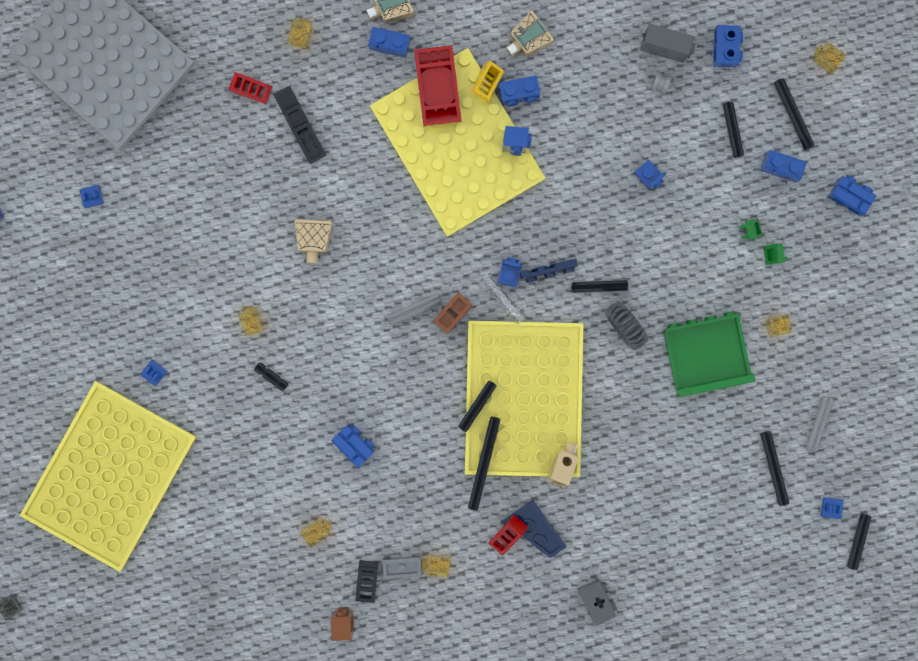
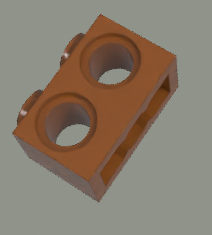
M458 292L433 322L448 334L473 305Z
M348 607L337 608V611H334L331 616L332 641L352 640L354 635L353 610H348Z

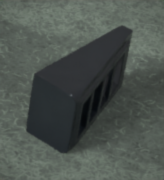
M359 560L355 601L375 603L378 562ZM362 576H370L373 579H364ZM361 584H369L372 587H364ZM360 591L372 592V594L364 595L360 594Z

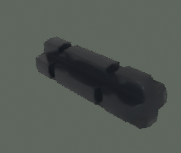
M259 362L255 366L254 371L259 375L262 374L263 378L276 385V388L280 391H284L288 387V382L284 379L281 380L280 376L269 368L267 369L263 363Z

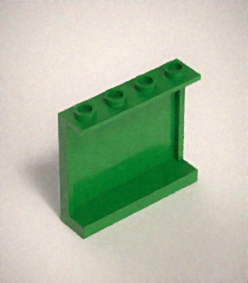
M735 311L723 313L724 317L717 318L716 315L705 317V321L702 322L693 319L686 321L687 325L679 326V323L667 325L668 329H663L677 397L755 382L754 374H751L739 317H741V314L735 315Z

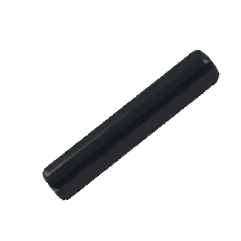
M726 102L723 104V110L734 158L744 156L735 107L733 102Z
M628 281L573 282L571 289L573 293L628 290Z
M492 381L486 383L458 425L459 429L464 432L468 431L497 387Z
M860 514L847 563L849 569L858 570L871 522L870 515Z

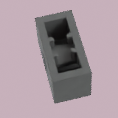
M596 579L577 588L595 626L616 617L614 611L617 610L613 599L609 600L606 595L609 591L605 582L601 583L599 579ZM599 597L600 599H603L601 600L602 605L598 606V604L595 603V598Z

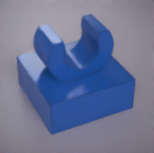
M99 185L79 189L85 209L104 204Z
M151 360L140 375L153 386H157L168 371L156 361Z
M823 497L821 516L841 519L844 500Z

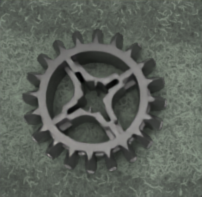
M619 301L608 307L605 315L622 340L632 350H637L644 346L648 341L647 334L631 311Z

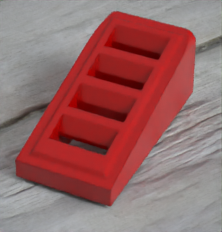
M234 72L229 91L267 104L273 87ZM240 79L242 80V83L240 85V88L237 89L236 87ZM249 82L248 90L245 92L246 83ZM254 85H257L255 94L252 95L251 93L254 88ZM263 87V88H265V90H264V93H263V95H262V98H260V97H259V94H260L261 88Z
M513 515L488 544L503 556L523 536L528 526ZM497 539L500 540L506 546L504 547L500 542L497 541Z

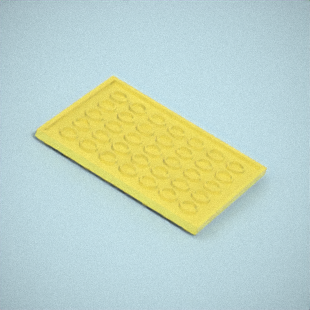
M468 48L454 56L462 122L423 127L418 78L370 105L374 115L447 237L546 179L528 148L521 156L510 155V152L502 151L505 126H515L495 92H493L488 102L472 92L481 69ZM483 82L481 83V84H482L483 86H485L486 88H489V87H488L487 85H485ZM479 87V90L481 92H483L484 94L487 93Z
M468 321L466 413L488 381H492L497 387L466 432L465 475H476L490 417L494 416L500 418V424L487 475L548 476L557 452L564 450L566 442H571L577 445L574 455L579 457L572 477H580L584 323ZM566 460L562 461L565 466L568 465Z
M95 381L20 516L121 572L197 436L102 383Z

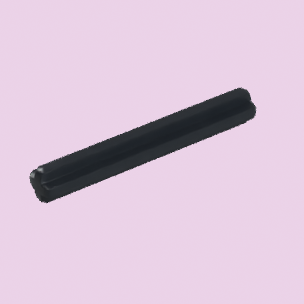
M782 78L775 81L776 90L805 150L812 148L814 142L785 79Z
M765 431L760 436L778 505L785 506L789 504V499L772 433Z

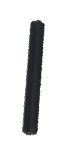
M494 416L490 417L468 504V509L477 511L479 508L500 424V418Z

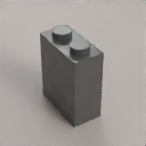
M649 23L643 36L640 51L683 63L686 58L689 59L691 54H693L696 43H693L694 36Z

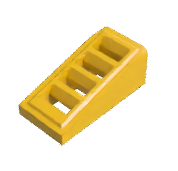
M490 60L484 63L472 92L488 102L504 70ZM483 82V83H484L485 85H487L489 88H486V87L483 86L481 83ZM479 87L487 93L484 94L483 92H481L479 90Z

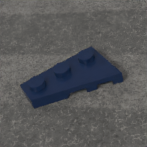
M577 259L554 263L550 266L537 267L531 271L523 270L520 272L521 281L526 280V283L537 281V277L543 275L545 279L556 276L555 272L563 271V274L574 272V268L578 267Z
M533 499L501 521L505 524L513 515L519 518L528 526L522 537L550 558L566 548L564 541Z

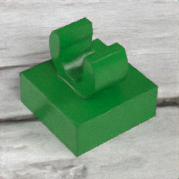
M759 219L745 221L746 224L739 226V229H747V234L741 236L742 239L749 238V240L763 237Z
M783 243L764 246L766 265L784 263L787 260V257H784L783 250L786 247L783 246Z

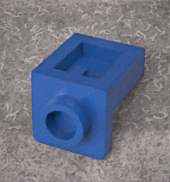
M650 160L634 172L648 189L652 187L656 189L664 182L662 178L665 174H661Z
M508 257L507 260H503L498 280L499 284L517 287L522 264L518 263V259Z

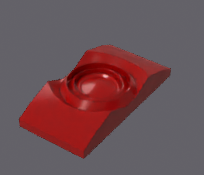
M452 45L414 50L423 127L462 122Z

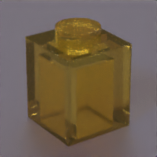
M299 18V20L293 19L287 38L289 45L308 49L314 29L309 20Z
M827 42L823 46L819 45L813 54L816 57L813 59V62L832 74L847 54Z
M253 306L243 308L242 313L238 314L245 336L266 330L258 308L253 309Z
M788 314L765 318L769 337L793 333Z
M319 517L302 529L300 533L311 548L330 535L331 531L329 529L332 527L326 519L322 520Z
M428 553L427 558H423L422 570H426L425 575L448 578L450 556Z

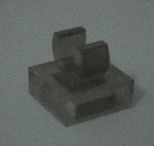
M14 593L0 602V612L6 621L24 610Z

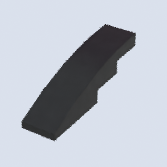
M289 85L274 93L273 95L309 164L327 156L291 86Z

